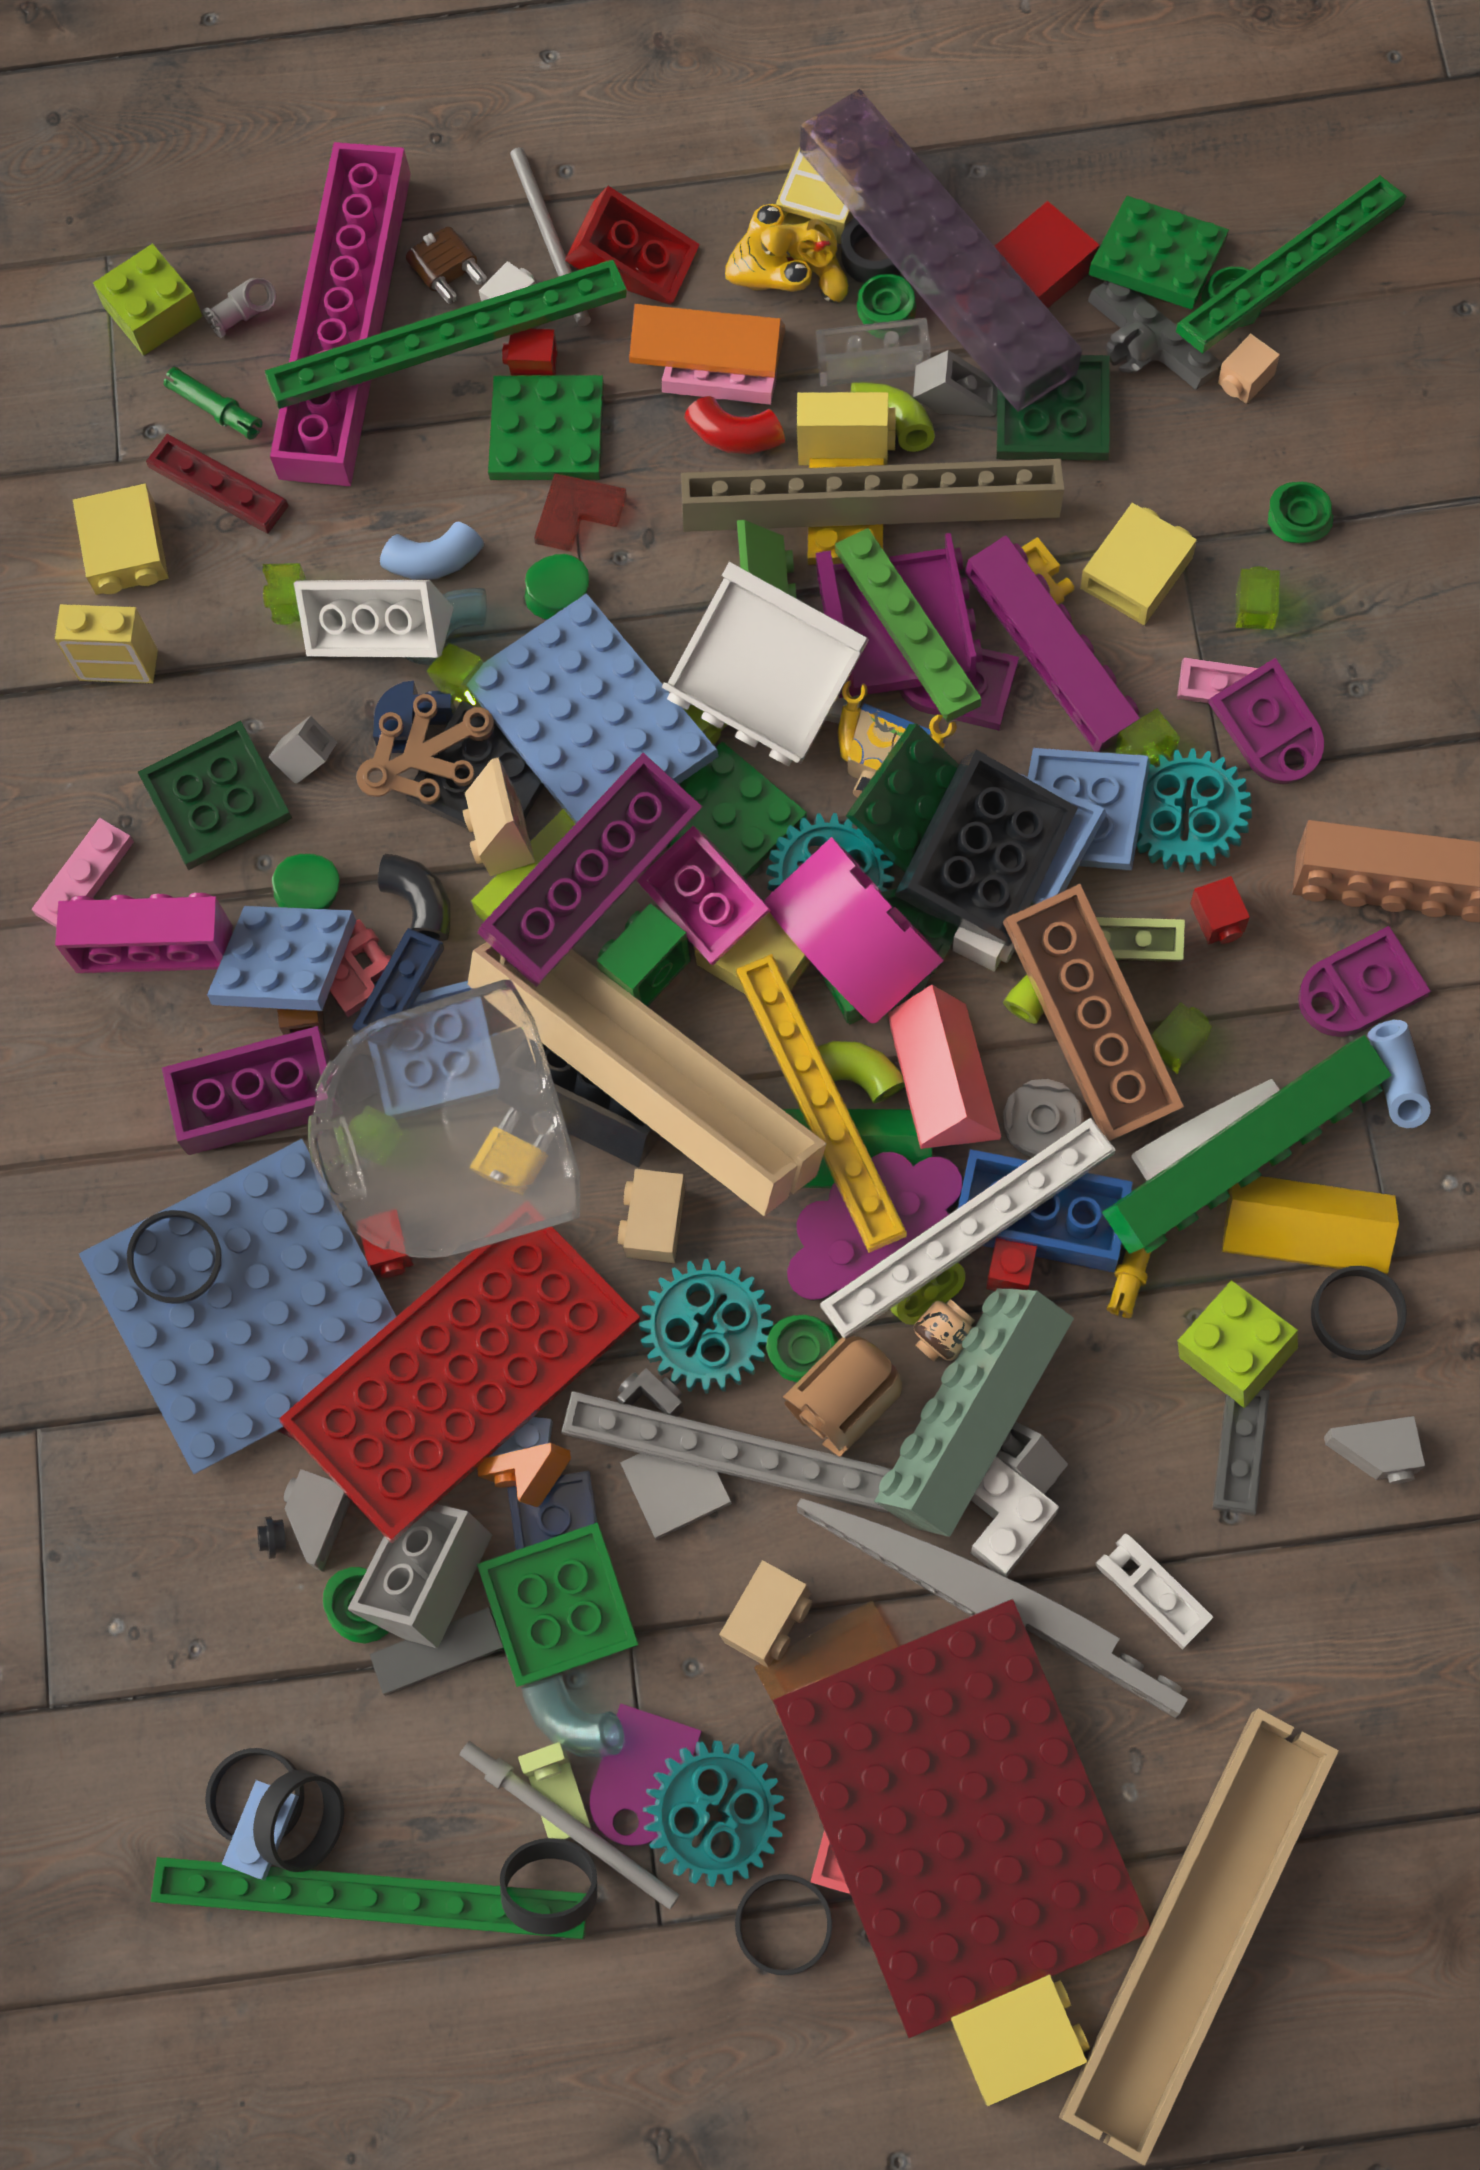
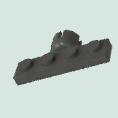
M1108 281L1092 290L1088 302L1121 328L1111 334V340L1107 343V355H1110V362L1113 366L1118 365L1125 359L1127 360L1125 364L1119 367V371L1133 373L1151 361L1158 360L1174 371L1195 390L1219 374L1222 366L1221 361L1208 350L1202 354L1176 333L1177 325L1134 290Z

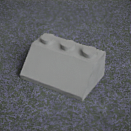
M438 1504L434 1505L393 1543L385 1536L383 1537L348 1610L405 1640L438 1649L474 1575L477 1564H479L490 1542L492 1534L468 1511Z

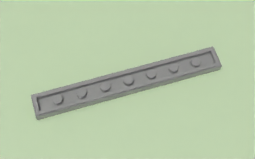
M573 1391L571 1393L562 1428L563 1435L880 1512H888L875 1503L874 1500L880 1492L879 1484L885 1474L892 1470L890 1468Z

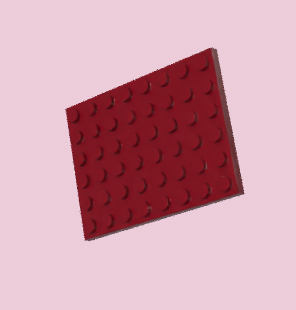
M1013 1599L772 1699L908 2038L951 2020V2017L1042 1977L1056 1975L1147 1934L1150 1924Z

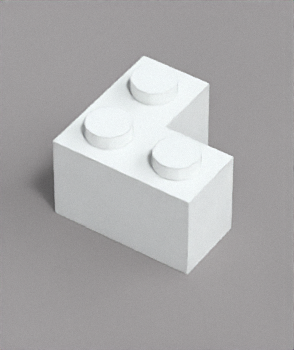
M998 1457L994 1458L971 1499L972 1502L994 1518L973 1544L971 1554L990 1570L1007 1577L1053 1520L1059 1509L1057 1504Z

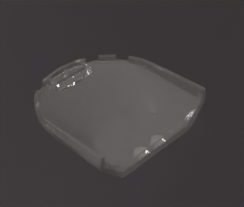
M500 980L377 1020L346 1041L348 1044L341 1050L338 1056L327 1064L315 1089L318 1095L314 1113L309 1115L308 1142L312 1166L318 1184L333 1210L338 1215L342 1213L347 1221L358 1230L356 1233L370 1243L384 1250L391 1249L408 1254L410 1257H446L580 1218V1172L535 1018L511 980Z

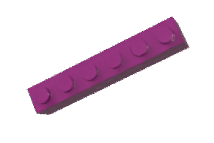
M1007 535L969 558L965 574L1094 752L1101 753L1135 731L1140 720L1138 716L1139 709L1130 696H1124L1116 686L1117 680L1112 670L1105 664L1101 665L1094 656L1095 651L1090 640L1084 634L1079 635L1072 626V618L1066 607L1062 604L1057 605L1050 596V588L1044 577L1039 573L1035 575L1027 564V555L1022 547L1017 543L1013 545Z

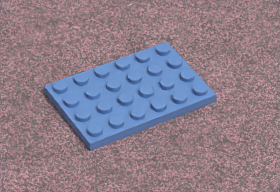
M587 593L462 677L466 688L482 708L491 713L494 723L575 824L643 752L677 784L719 757L715 746L684 709L667 699L670 694L669 691L662 688L663 684Z

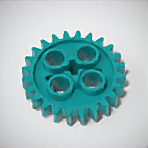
M1191 748L1188 758H1182L1179 750H1175L1174 760L1170 762L1162 754L1159 755L1160 766L1156 768L1150 764L1137 838L1138 843L1136 844L1138 852L1142 854L1150 850L1148 856L1152 864L1160 857H1163L1164 869L1166 870L1171 867L1174 861L1178 862L1180 872L1185 871L1188 862H1193L1196 870L1201 871L1202 860L1205 859L1212 866H1216L1215 855L1220 853L1229 858L1230 849L1228 844L1240 847L1242 843L1238 833L1249 832L1248 822L1245 820L1252 818V808L1247 806L1252 801L1250 792H1244L1247 789L1246 779H1237L1238 768L1236 766L1225 771L1226 759L1224 757L1212 763L1211 751H1207L1202 759H1198L1195 748ZM1192 779L1194 780L1191 790L1193 807L1189 810L1188 840L1182 841L1181 838L1184 831L1182 814L1186 811L1187 781ZM1169 787L1179 789L1177 793L1170 796L1161 794L1164 789ZM1206 789H1215L1218 791V793L1212 797H1203L1200 795ZM1163 823L1175 825L1170 831L1162 832L1157 830ZM1206 824L1215 827L1209 833L1203 834L1196 831L1200 826Z
M818 813L814 825H811L804 817L800 822V831L790 825L786 832L788 839L783 837L777 839L776 846L780 851L772 850L769 860L775 864L768 865L766 875L774 877V879L768 882L767 890L774 891L799 868L797 866L798 863H804L812 856L808 850L809 847H821L831 837L854 859L862 863L864 872L881 892L888 891L885 888L891 887L894 882V877L885 874L891 871L893 862L881 861L886 854L881 849L875 848V844L860 829L852 828L853 823L848 818L844 825L839 824L837 813H833L830 822L825 823L822 815Z
M705 1259L702 1270L696 1271L694 1264L688 1261V1273L682 1275L674 1267L672 1268L674 1280L671 1283L661 1277L658 1279L663 1290L661 1293L649 1290V1298L655 1304L654 1306H642L641 1310L651 1320L640 1322L639 1327L641 1331L651 1334L641 1339L643 1347H655L647 1355L649 1362L662 1360L657 1369L658 1373L662 1376L672 1370L671 1382L675 1386L685 1378L689 1392H692L697 1382L702 1383L705 1394H709L712 1382H717L719 1388L724 1392L726 1391V1379L731 1377L736 1384L741 1385L739 1372L744 1370L751 1375L755 1374V1368L751 1363L752 1359L765 1361V1354L759 1349V1346L766 1347L768 1336L762 1334V1332L770 1331L774 1325L773 1321L762 1318L772 1313L771 1306L768 1304L758 1305L765 1298V1292L763 1289L751 1292L755 1285V1278L752 1276L741 1282L742 1271L740 1267H737L731 1274H728L725 1261H721L717 1270H711L709 1260ZM696 1291H704L711 1296L707 1304L701 1307L691 1305L688 1302L689 1297ZM721 1295L727 1296L726 1301L713 1316L714 1331L707 1328L701 1336L694 1355L687 1357L686 1353L700 1336L699 1322L706 1324L715 1310L719 1297ZM738 1310L746 1315V1319L739 1326L732 1327L723 1321L726 1314L730 1311ZM682 1325L690 1330L688 1337L681 1342L671 1341L667 1337L669 1331L675 1326ZM712 1345L721 1346L726 1351L724 1357L717 1362H710L703 1358L704 1351Z
M715 1740L710 1753H708L704 1742H696V1755L694 1756L687 1748L679 1749L682 1762L678 1763L671 1758H667L665 1763L670 1770L668 1775L655 1772L653 1775L661 1784L660 1788L646 1790L649 1796L656 1799L655 1805L643 1807V1812L654 1815L655 1821L645 1825L644 1830L657 1832L658 1837L650 1843V1847L653 1849L664 1847L666 1849L659 1860L662 1864H667L674 1859L676 1860L673 1874L676 1876H680L689 1868V1882L694 1884L698 1882L702 1873L705 1875L706 1885L714 1887L718 1874H720L726 1885H732L733 1871H736L743 1879L749 1878L747 1864L751 1863L757 1868H762L764 1865L758 1854L761 1851L770 1854L775 1852L773 1847L767 1842L769 1836L782 1837V1833L772 1827L773 1821L785 1819V1814L774 1811L773 1805L784 1800V1797L781 1795H771L770 1789L778 1782L777 1778L764 1779L762 1777L768 1768L767 1763H760L755 1767L751 1765L755 1755L753 1751H748L739 1758V1744L732 1743L726 1753L723 1752L722 1742ZM707 1769L712 1770L717 1777L716 1789L708 1795L704 1794L698 1786L700 1774ZM732 1778L735 1779V1787L718 1807V1812L723 1815L721 1820H711L702 1835L700 1844L694 1848L692 1846L693 1839L699 1834L710 1818V1814L705 1811L708 1805H718L723 1798L722 1796L726 1791L728 1782ZM745 1793L752 1799L753 1809L748 1817L741 1819L735 1813L734 1803L739 1795ZM687 1807L694 1815V1823L688 1831L680 1832L675 1826L674 1818L681 1808ZM723 1831L729 1837L730 1847L725 1855L717 1857L711 1850V1840L716 1833Z

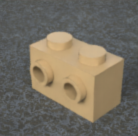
M635 1169L633 1181L626 1182L624 1205L629 1206L628 1219L620 1221L618 1244L624 1245L623 1248L627 1258L675 1263L686 1189L684 1174Z
M762 1560L720 1632V1637L725 1644L769 1668L774 1659L779 1661L785 1654L791 1638L787 1635L795 1621L801 1623L810 1610L812 1600L808 1599L811 1593L807 1584Z

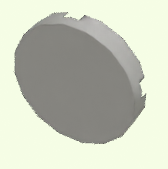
M1050 1079L1031 1080L1023 1084L1022 1087L1018 1088L1008 1097L1003 1112L1004 1132L1011 1145L1023 1155L1034 1157L1084 1123L1083 1108L1078 1098L1076 1099L1075 1095L1070 1092L1071 1090L1063 1083Z

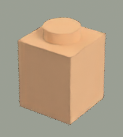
M1250 333L1222 363L1218 384L1222 386L1228 395L1237 397L1245 404H1248L1275 375L1280 354Z

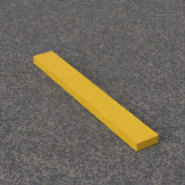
M773 954L737 968L736 975L810 1131L827 1143L823 1158L868 1253L905 1238L907 1232Z

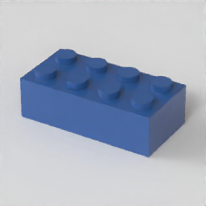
M970 1149L958 1209L1020 1167L1027 1160ZM1086 1173L982 1246L994 1248L996 1238L1037 1246L1035 1257L1114 1273L1122 1242L1102 1214V1211L1129 1194L1132 1190L1133 1182Z

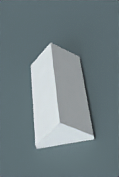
M304 580L294 582L307 656L439 657L442 655L454 607L430 580Z

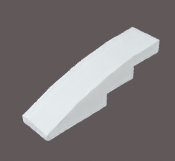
M1270 1079L1173 1129L1134 1152L1131 1157L1148 1181L1279 1091V1088L1273 1079Z

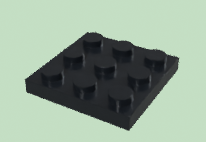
M461 701L444 731L463 722L465 713L475 706ZM475 716L471 720V725L476 728L482 727L485 723V719L481 716ZM494 723L493 733L487 739L476 741L468 737L433 756L434 758L452 763L460 760L469 762L473 766L475 773L474 779L469 785L459 786L452 779L419 770L413 781L420 782L424 779L436 781L441 792L440 798L433 804H424L419 798L406 795L407 801L468 829L463 816V810L468 809L465 792L490 760L499 757L520 798L524 818L528 815L545 785ZM465 767L457 769L455 776L459 779H465L469 776L470 771ZM425 786L421 794L429 798L435 794L436 789L433 786Z

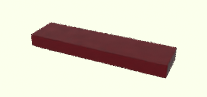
M169 434L165 435L146 460L150 469L266 534L271 531L289 507L287 500Z

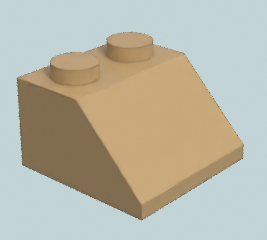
M499 757L492 759L465 792L468 809L463 810L467 828L470 833L474 832L476 839L470 842L473 857L477 864H484L490 876L535 862L520 798Z

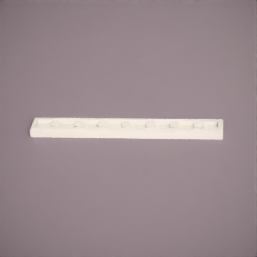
M1089 1118L820 1303L821 1308L844 1339L855 1334L1114 1155L1115 1148L1092 1118Z

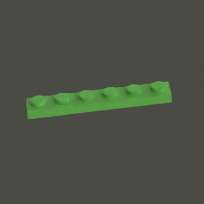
M869 528L836 543V554L946 722L948 723L980 707V695Z

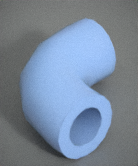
M462 522L453 523L443 536L431 542L418 543L400 534H396L384 546L380 557V565L391 573L412 580L438 579L462 569L484 547V542L474 529Z
M1402 1020L1385 1021L1376 1025L1368 1032V1039L1392 1074V1076L1382 1082L1389 1115L1398 1126L1415 1128L1422 1125L1428 1119L1431 1112L1422 1071L1407 1023Z

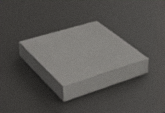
M641 1453L620 1462L656 1540L731 1505L729 1496L716 1471Z

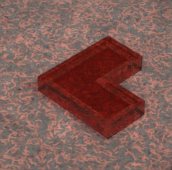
M554 474L534 536L535 544L571 552L581 520L617 527L627 497L626 489Z

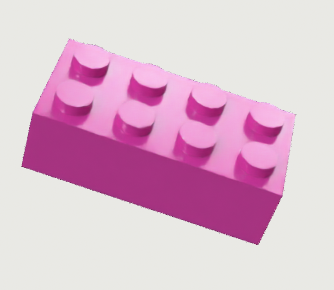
M192 893L189 897L173 898L167 894H153L150 898L134 899L127 895H114L106 900H95L88 896H75L70 901H58L55 946L76 973L218 969L231 939L233 925L216 896L212 897L207 893Z

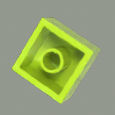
M153 243L93 282L105 310L143 356L203 317L193 291Z
M1231 1280L1177 1340L1179 1358L1245 1408L1298 1349V1330Z

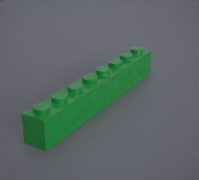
M1363 1035L1347 1043L1102 1211V1214L1129 1254L1142 1248L1148 1254L1168 1241L1164 1234L1170 1229L1176 1227L1179 1232L1197 1221L1199 1216L1196 1211L1205 1205L1211 1210L1230 1198L1231 1196L1227 1191L1229 1188L1237 1183L1240 1188H1243L1259 1178L1262 1174L1258 1168L1269 1162L1271 1166H1275L1292 1154L1289 1147L1298 1140L1304 1145L1322 1134L1323 1131L1319 1127L1327 1120L1335 1124L1353 1112L1350 1104L1357 1099L1365 1103L1381 1093L1383 1089L1379 1084L1392 1076V1074L1367 1037Z

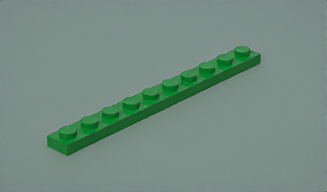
M609 260L264 370L276 405L278 409L626 298L627 289L614 260Z
M157 1857L150 1901L166 1904L584 1940L587 1921L586 1919L577 1927L559 1934L542 1935L528 1932L515 1925L507 1917L501 1903L500 1886L317 1870L291 1872L280 1867H270L264 1881L222 1865V1862ZM507 1887L506 1889L511 1899L517 1905L528 1911L540 1914H553L568 1910L577 1905L587 1894Z

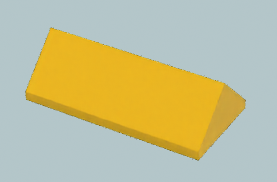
M1260 1176L1243 1188H1240L1238 1183L1229 1188L1231 1197L1227 1201L1222 1252L1335 1269L1349 1266H1367L1377 1269L1386 1275L1388 1274L1399 1226L1395 1195Z

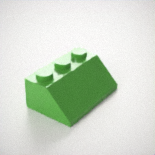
M737 520L740 568L796 598L795 583L788 584L787 573H794L792 550H785L784 536L749 521Z

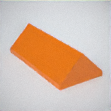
M635 304L629 363L775 378L785 334V324L781 318Z

